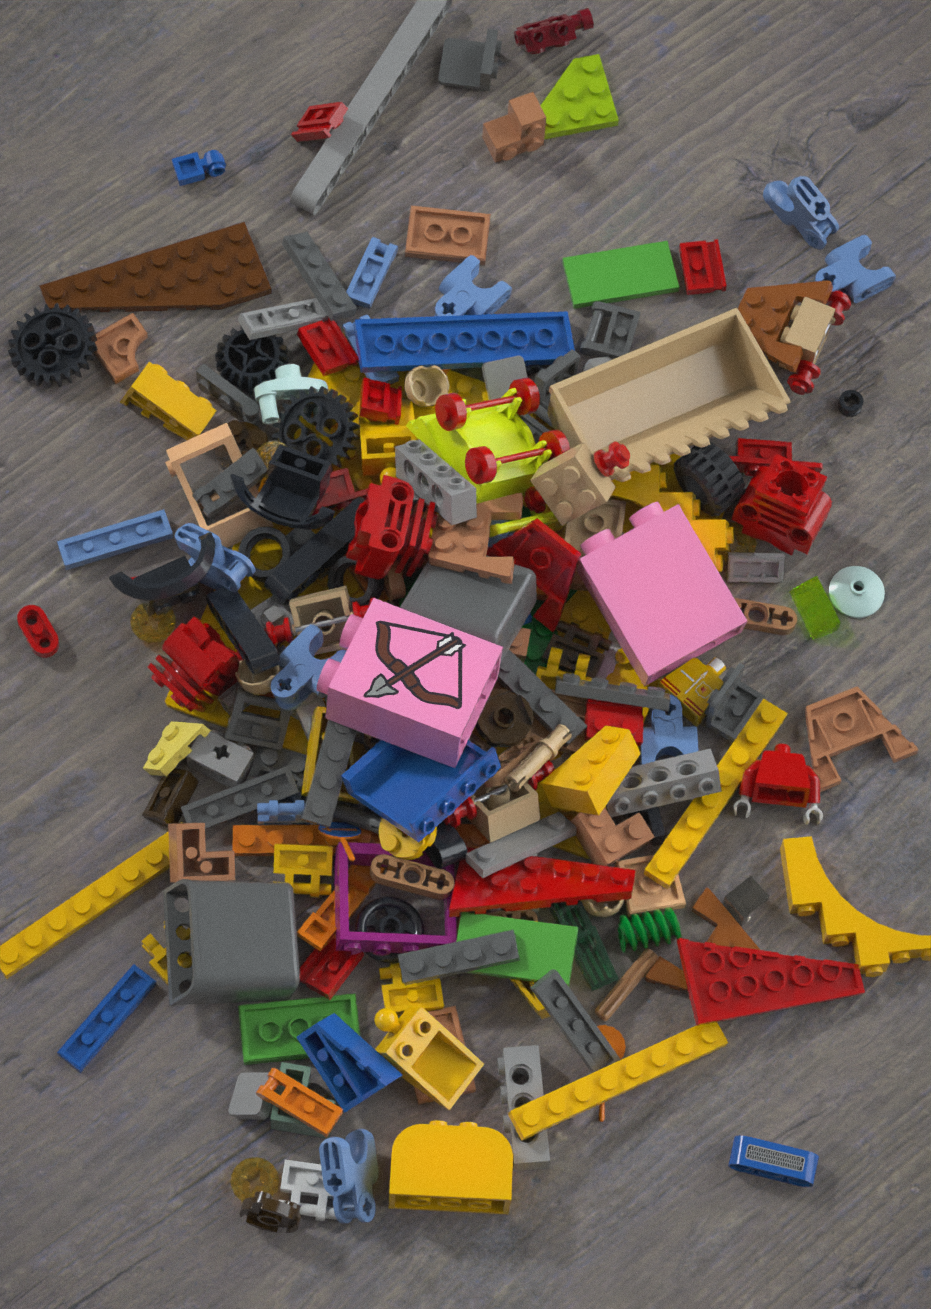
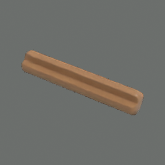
M649 948L642 952L597 1006L595 1014L600 1019L607 1021L652 968L658 959L657 954Z

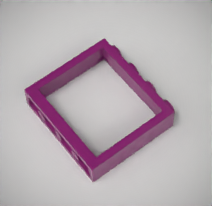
M338 842L334 853L336 951H351V954L373 952L375 955L384 956L390 953H408L457 941L456 917H449L454 887L450 896L444 899L445 936L350 932L348 865L371 866L375 857L383 854L393 855L384 850L381 844L348 842L355 857L354 861H350L342 843ZM425 851L422 852L423 855L419 858L408 860L436 868ZM454 864L442 868L453 876L455 885Z

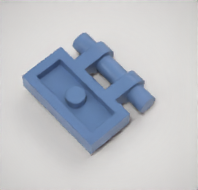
M269 800V803H257L258 825L316 824L301 820L305 806L304 800H295V803H278V800Z

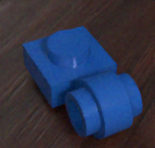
M217 150L206 152L203 159L199 158L198 152L172 159V165L179 186L204 180V171L212 177L220 176L225 172L226 167L223 155Z

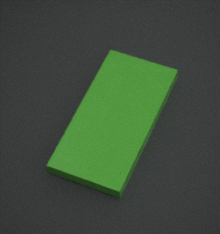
M668 241L564 257L562 259L573 309L589 307L597 301L613 303L679 292V284Z
M469 912L461 913L456 942L514 930L520 961L465 973L537 982L551 969L558 971L569 987L578 927L484 914L475 915V913Z
M355 993L335 995L331 1000L325 997L238 1006L244 1065L308 1059L309 1056L298 1041L297 1036L334 1013L360 1036Z

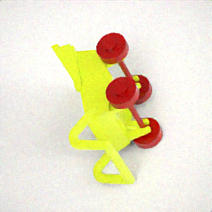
M530 378L514 380L510 384L509 390L501 398L465 405L466 399H462L456 393L441 395L435 404V414L410 420L406 425L418 439L476 487V504L516 493H522V496H525L527 488L535 487L530 480L539 466L570 450L568 439L560 430L544 432L536 444L530 428L518 416V414L527 415L536 412L540 404L538 387ZM530 510V517L491 525L489 538L516 531L536 518L545 525L557 522L558 519L553 512L538 514Z

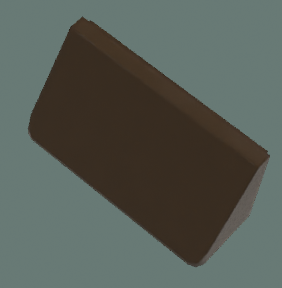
M174 768L167 776H162L142 816L167 828L168 824L178 823L183 814L181 807L188 805L199 781L190 771Z

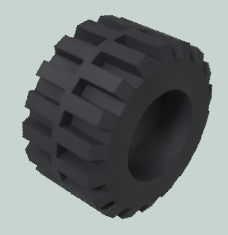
M711 442L710 445L702 448L698 446L692 447L689 454L681 456L674 462L675 476L683 492H693L696 499H700L701 510L711 516H719L739 500L746 491L744 480L735 463L722 449Z

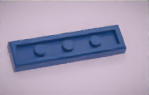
M133 964L58 1050L57 1055L81 1073L152 991L157 982Z

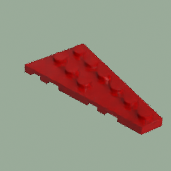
M466 847L467 853L477 849L472 847ZM529 856L482 878L465 859L459 862L449 908V917H457L459 912L474 911L475 915L486 914L487 909L502 908L505 912L551 907V903L566 902V905H576L578 900L593 899L596 902L632 899L636 870Z
M683 938L676 940L696 1026L859 996L865 993L858 964L826 959H809L799 955H782L778 952L738 946H721L710 942L700 943Z

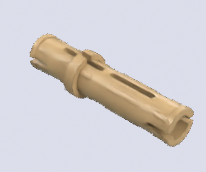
M559 724L545 739L541 738L536 743V748L505 777V782L511 779L506 785L513 791H519L549 759L553 760L557 756L558 750L571 739L572 734L568 733L570 730L566 726Z

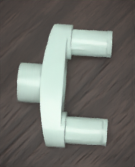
M288 364L278 367L275 370L276 379L257 385L254 388L255 399L260 405L263 424H274L279 420L276 400H291L290 395L300 398V389L309 394L310 386L319 391L321 386L328 389V385L324 380L301 377L300 367L296 364ZM316 407L315 409H313L314 417H315V416L317 415V413H318V410H319L318 407Z

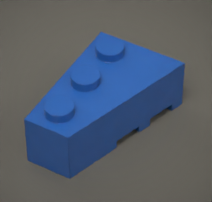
M335 1013L297 1036L298 1041L344 1113L403 1075Z

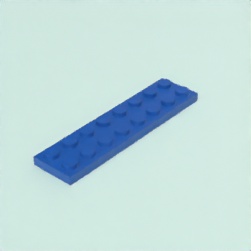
M568 311L355 319L353 325L361 373L412 371V369L418 366L429 367L434 365L440 369L482 368L486 362L513 356L523 357L525 366L536 364L552 365L559 356H564L572 349L575 351Z

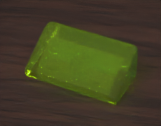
M818 576L810 578L789 591L812 640L838 631L840 620Z

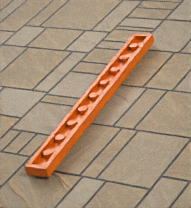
M460 824L455 827L466 847L480 848L490 843L473 824ZM233 825L232 851H234V856H274L275 844L333 846L334 856L338 842L341 841L321 835L318 832L320 825ZM360 828V837L347 840V842L381 844L379 834Z

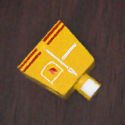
M716 657L707 665H704L698 658H692L661 679L658 687L665 689V693H670V695L678 698L682 706V715L697 727L706 716L704 713L709 705L707 703L709 697L715 689L720 691L724 684L719 676L726 670V666Z

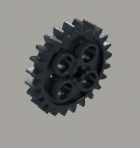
M58 303L54 305L53 310H50L48 305L44 304V311L42 312L35 307V315L32 317L25 313L26 322L17 321L19 330H11L14 339L8 340L11 348L8 350V353L13 358L11 362L14 368L17 369L20 376L24 375L27 382L34 379L38 387L45 381L48 388L51 387L53 381H56L57 385L61 387L63 379H66L71 384V376L74 374L81 378L80 369L89 370L87 361H95L92 352L98 351L95 343L97 336L87 316H81L79 309H75L71 313L69 305H66L61 310ZM55 326H60L56 330H51ZM33 343H38L34 347H29ZM71 344H77L73 348H67ZM55 360L53 364L46 365L47 362Z
M310 386L309 394L300 389V398L290 395L292 404L282 403L286 411L278 413L281 421L280 423L273 424L274 427L279 429V432L273 434L272 437L280 441L274 445V448L277 449L281 444L314 456V449L320 445L321 450L315 457L331 462V472H333L332 465L341 468L342 463L340 459L342 457L350 460V456L347 454L348 449L356 450V447L351 444L352 440L360 438L353 433L354 430L360 428L359 424L352 422L358 417V414L355 412H350L354 407L353 404L346 402L347 398L342 394L338 395V392L334 389H330L328 392V389L323 386L320 387L319 391ZM318 407L319 410L317 415L312 418L311 414L313 409ZM302 416L308 423L315 426L320 433L333 442V446L330 447L323 439L316 436L314 431L299 421V417ZM338 423L337 431L331 434L332 426ZM301 429L300 437L294 439L296 431Z

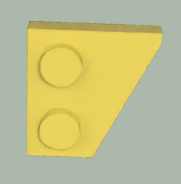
M171 721L163 730L162 737L156 747L149 753L148 760L143 769L150 775L167 776L192 751L188 745L198 735H202L205 738L211 730L204 724Z

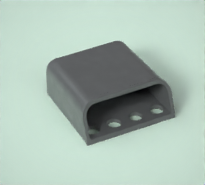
M428 560L400 608L502 646V662L537 601L536 575L534 571L528 568L514 565L512 584H506L501 582V578L490 576L489 579L479 577L476 572L465 570L462 573L434 566Z
M182 879L163 890L169 1006L286 1001L292 997L299 985L300 972L294 891L289 883ZM178 898L187 899L189 911L179 912L174 906L175 900ZM179 926L190 928L191 938L189 940L178 938L176 929ZM189 954L192 957V967H181L177 961L179 955ZM183 982H190V988L181 994L179 985Z

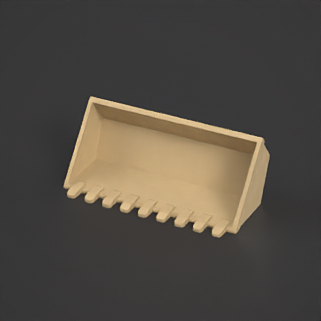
M735 308L551 385L549 388L551 396L547 414L554 430H560L567 437L570 449L585 442L594 455L599 449L608 452L609 444L614 441L625 445L630 452L629 466L624 469L616 466L614 467V474L609 476L610 480L616 479L624 482L631 479L629 473L635 470L639 473H645L651 470L650 463L652 462L663 465L671 461L669 455L673 453L679 456L689 454V446L695 445L702 448L710 445L708 438L712 436L724 439L730 436L728 430L731 428L739 431L749 428L747 422L749 420L763 422L768 420L767 413L770 411L777 414L788 411L786 404L791 403L740 311Z

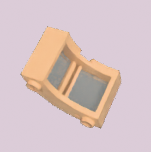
M227 423L166 450L170 459L165 462L172 477L177 475L199 526L219 536L222 546L228 548L241 542L250 531L258 527H274L272 521L250 510L240 498L236 499L216 516L208 518L203 512L204 507L202 504L197 503L192 496L197 489L208 484L232 465L231 460L234 463L242 457ZM256 485L249 489L256 498L259 494ZM216 492L210 496L213 502L220 498Z

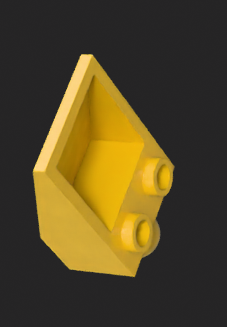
M402 399L401 418L398 425H395L394 421L389 419L386 422L370 421L360 417V402H357L362 476L380 475L381 483L384 475L399 479L396 477L395 447L406 444L411 440H417L416 436L406 427L410 420H415L413 402L409 399Z
M422 1006L407 1007L399 1019L396 1012L390 1008L380 1009L375 1015L376 1027L381 1031L388 1032L375 1050L403 1074L401 1076L403 1079L446 1110H450L484 1066V1063ZM406 1045L407 1047L402 1053V1048Z

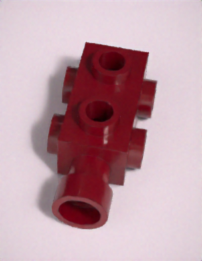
M589 8L578 10L577 14L570 16L566 14L551 16L545 20L526 23L523 26L517 27V31H514V39L516 45L520 46L527 53L539 54L544 52L545 48L549 46L563 47L568 45L569 41L577 39L576 30L581 29L585 31L594 28L593 17Z

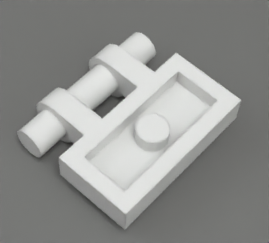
M285 1160L280 1192L292 1193L291 1202L301 1206L299 1212L301 1215L316 1217L315 1220L325 1221V1218L337 1220L334 1207L327 1206L328 1198L334 1199V1197L324 1188L321 1165ZM301 1195L319 1197L318 1204L300 1203Z

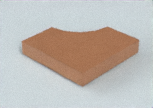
M131 313L96 333L97 341L95 343L98 351L93 353L115 384L139 371V366L135 359L136 351L139 345L148 338L146 330L136 316Z

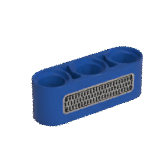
M739 1135L734 1137L728 1166L742 1173L796 1186L812 1187L819 1156L810 1151Z

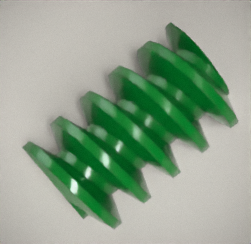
M666 907L664 914H662L661 910L655 909L652 916L648 911H644L641 919L638 914L633 913L631 914L630 922L625 915L619 918L618 939L623 953H625L626 944H630L632 950L636 951L637 943L640 941L644 949H647L651 939L655 946L659 947L660 938L662 937L667 945L671 944V936L675 935L676 939L682 938L678 918L671 907Z

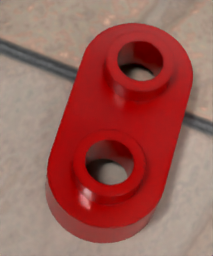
M27 605L21 608L17 615L18 626L33 653L42 658L53 656L59 649V639L45 612L37 605ZM31 619L37 621L34 625H29L27 622ZM43 642L50 643L46 648L40 646Z

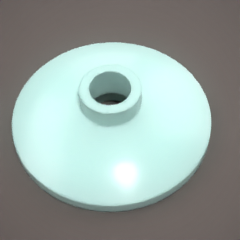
M850 566L843 568L833 576L829 585L831 603L840 613L851 618H865L874 614L881 607L884 600L885 591L881 579L873 571L865 567ZM859 585L863 590L856 591L853 586Z

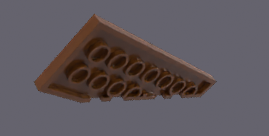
M245 222L39 285L43 300L50 310H53L54 305L58 303L61 310L66 305H69L71 313L75 309H79L80 313H82V310L110 312V309H125V312L168 311V308H186V311L196 310V308L211 307V310H222L272 294V288Z

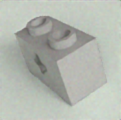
M217 730L210 731L205 738L199 735L191 747L192 751L186 756L188 767L229 788L244 782L254 762V753H252V750L247 745L240 742L235 744L227 740L225 735Z

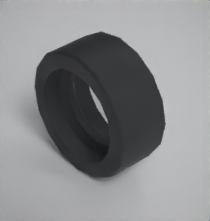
M258 527L250 531L242 539L239 546V553H242L251 561L250 553L257 542L264 539H272L280 544L283 555L281 562L270 570L263 571L255 567L256 572L251 576L254 580L263 583L294 554L293 547L288 538L280 530L272 527Z
M346 556L339 558L331 566L328 573V589L343 587L344 574L347 568L356 565L357 561L348 559ZM368 577L366 593L360 598L349 596L351 606L352 602L357 601L360 606L369 604L370 598L375 597V599H379L384 588V578L373 579Z

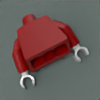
M777 744L774 747V751H764L762 759L755 760L744 771L739 789L741 798L734 805L735 816L737 808L745 806L748 809L746 818L749 817L751 813L749 797H752V802L806 808L807 803H809V809L803 815L804 823L806 825L809 824V813L817 816V825L823 819L822 811L817 808V803H820V779L813 769L806 765L804 756L798 753H791V748L787 744Z

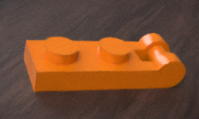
M272 1068L267 1075L269 1079L264 1086L260 1085L256 1095L327 1137L342 1115L343 1109L278 1069ZM278 1085L285 1087L281 1096L274 1092Z

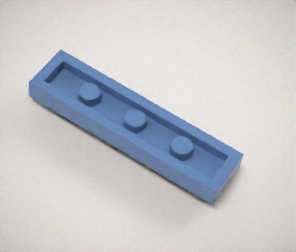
M163 509L57 541V545L65 569L69 570L173 538V533Z

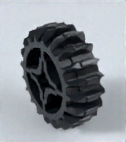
M240 326V331L232 327L230 335L224 334L222 342H218V352L215 354L216 370L221 372L220 376L228 380L233 386L237 385V389L241 392L244 388L248 389L250 395L257 385L276 379L275 370L278 367L289 364L288 348L284 345L282 336L276 337V335L249 340L242 326ZM261 347L269 350L274 358L268 357V354L264 353ZM230 359L235 360L236 364L241 365L242 371L234 367Z

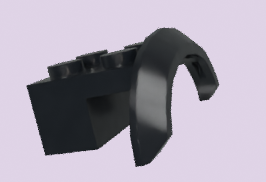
M280 444L269 461L268 478L256 498L247 489L243 477L234 474L230 475L231 485L243 503L259 516L276 524L297 529H317L327 525L335 513L334 510L322 506L319 513L313 515L330 485L332 463Z
M208 532L198 537L201 550L198 559L192 566H190L186 556H182L137 576L134 580L122 571L110 576L109 580L123 594L140 600L148 617L154 614H165L172 608L171 606L180 602L182 604L189 603L199 594L200 580L208 573L215 555V541L212 533Z

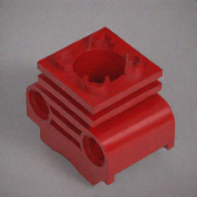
M776 454L769 467L762 466L756 470L745 493L735 507L731 520L744 525L741 533L755 539L764 540L791 556L795 549L808 554L832 506L831 498L822 491L827 476Z
M384 475L381 486L370 483L366 492L367 499L359 505L354 520L355 536L349 544L346 558L357 561L354 573L373 579H381L387 576L397 556L395 573L400 574L409 559L406 576L411 577L416 567L421 568L424 561L423 554L428 555L433 542V539L429 538L430 528H435L438 515L434 514L436 503L430 501L422 516L425 499L419 498L411 513L414 499L412 486L404 480Z
M193 617L187 624L181 623L162 645V650L172 660L158 655L155 659L165 669L153 663H150L147 667L154 673L151 678L161 688L166 685L173 692L170 697L180 707L184 708L185 706L191 712L195 709L203 713L206 708L197 699L211 705L215 700L204 690L220 696L238 681L235 672H238L239 662L243 661L238 652L225 646L226 644L222 640L221 635L210 624H202L198 618Z

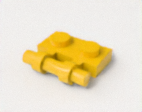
M275 844L273 873L285 874V883H289L292 886L294 894L310 895V898H319V895H330L331 884L320 883V875L332 876L333 846ZM294 874L311 875V883L294 882Z
M392 963L390 967L379 968L380 980L392 978L393 984L382 985L384 1008L394 1010L397 1015H402L407 1007L422 1006L426 1011L444 1008L440 978L405 986L402 983L399 963Z

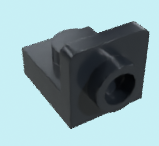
M659 807L628 814V819L637 813L641 814L654 835V838L651 840L653 847L663 844L666 834Z

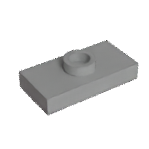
M728 552L727 582L783 583L785 556L782 553Z

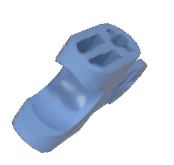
M795 177L789 186L783 181H773L766 185L763 191L765 202L785 225H794L804 240L813 248L823 249L827 244L826 238L829 234H835L839 230L838 222L830 213V205L827 199L808 177Z
M862 235L832 250L825 258L828 266L817 272L815 282L831 281L833 285L832 292L841 291L849 295L854 303H859L889 288L893 284L896 275L889 267L869 270L860 264L859 260L869 254L872 245L870 238L867 235Z
M470 255L441 282L439 291L444 296L436 303L435 316L494 314L508 301L512 287L504 281H500L493 287L486 289L474 285L472 280L479 273L480 260L474 255Z
M193 523L181 526L175 533V540L179 549L191 556L188 560L190 566L196 562L201 550L198 537L210 532ZM212 533L215 541V555L212 566L206 576L200 580V583L215 590L225 587L231 592H237L241 587V580L245 576L251 577L256 572L255 567L242 553L222 546L220 537Z
M316 625L306 627L280 655L281 664L279 666L283 670L271 681V691L275 696L278 706L283 710L291 711L297 709L312 693H315L320 698L327 696L317 691V683L321 671L328 659L319 660L314 658L315 653L323 644L322 630ZM347 650L337 651L330 659L341 662Z
M670 695L669 716L665 715V711L653 708L651 715L652 727H643V743L639 746L641 753L639 755V765L654 762L663 755L676 757L698 751L697 727L683 726L681 702L675 696Z
M358 1129L350 1132L345 1140L340 1137L325 1139L319 1147L322 1177L325 1190L334 1197L333 1207L336 1219L340 1223H349L353 1218H358L361 1222L372 1221L376 1211L372 1185L378 1179L375 1140L372 1133L365 1129Z

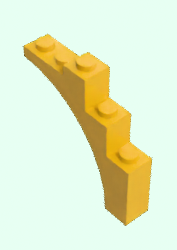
M650 465L651 470L645 473H639L635 470L629 472L631 479L624 482L616 479L611 480L616 487L610 496L612 499L634 503L643 508L652 503L659 502L664 512L679 504L718 572H722V555H718V551H729V544L734 542V529L729 527L727 520H696V516H700L701 511L700 499H696L693 492H663V489H667V472H663V468L660 465Z
M812 836L783 839L780 853L789 913L809 916L818 911L823 944L831 943L834 947H840L852 942L855 964L859 965L860 973L865 974L866 977L882 975L883 972H886L890 960L893 963H905L910 958H921L923 961L931 960V935L901 932L879 924L857 911L838 893L827 878L817 858Z

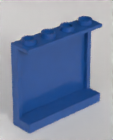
M380 740L343 773L341 777L349 795L419 843L428 834L432 833L435 827L447 816L451 815L468 797L472 796L482 784L493 777L501 768L495 748L491 747L486 752L469 740L455 768Z

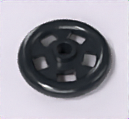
M380 897L370 901L361 909L355 923V932H367V927H375V933H385L384 928L390 927L394 930L395 934H404L406 932L408 934L424 935V924L419 912L410 903L397 897ZM380 909H385L388 916L377 920L374 913ZM400 911L409 919L405 924L395 917ZM365 952L371 958L383 963H399L398 955L402 954L390 953L378 956L373 954V952Z

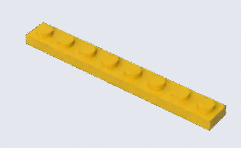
M763 699L717 765L722 792L693 799L645 868L643 873L645 876L666 889L670 887L740 786L744 771L755 760H758L785 721L788 713Z
M166 832L0 946V971L6 979L10 978L169 869V833Z
M717 1022L691 1027L515 1108L508 1115L522 1141L723 1048L728 1044V1041Z

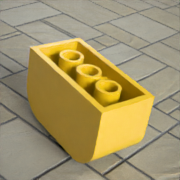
M435 1120L430 1121L429 1124H416L404 1129L396 1137L392 1146L389 1209L509 1215L513 1170V1152L510 1143L500 1132L488 1127H477V1124L473 1122H462L459 1126L447 1125L445 1121Z

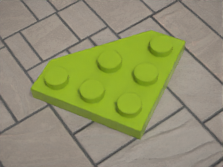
M599 54L574 58L540 105L546 116L544 140L618 126L619 122Z

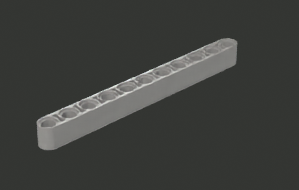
M417 0L347 107L348 110L343 117L342 124L332 130L330 133L331 137L326 139L296 185L290 198L291 204L313 215L318 213L444 19L453 0Z

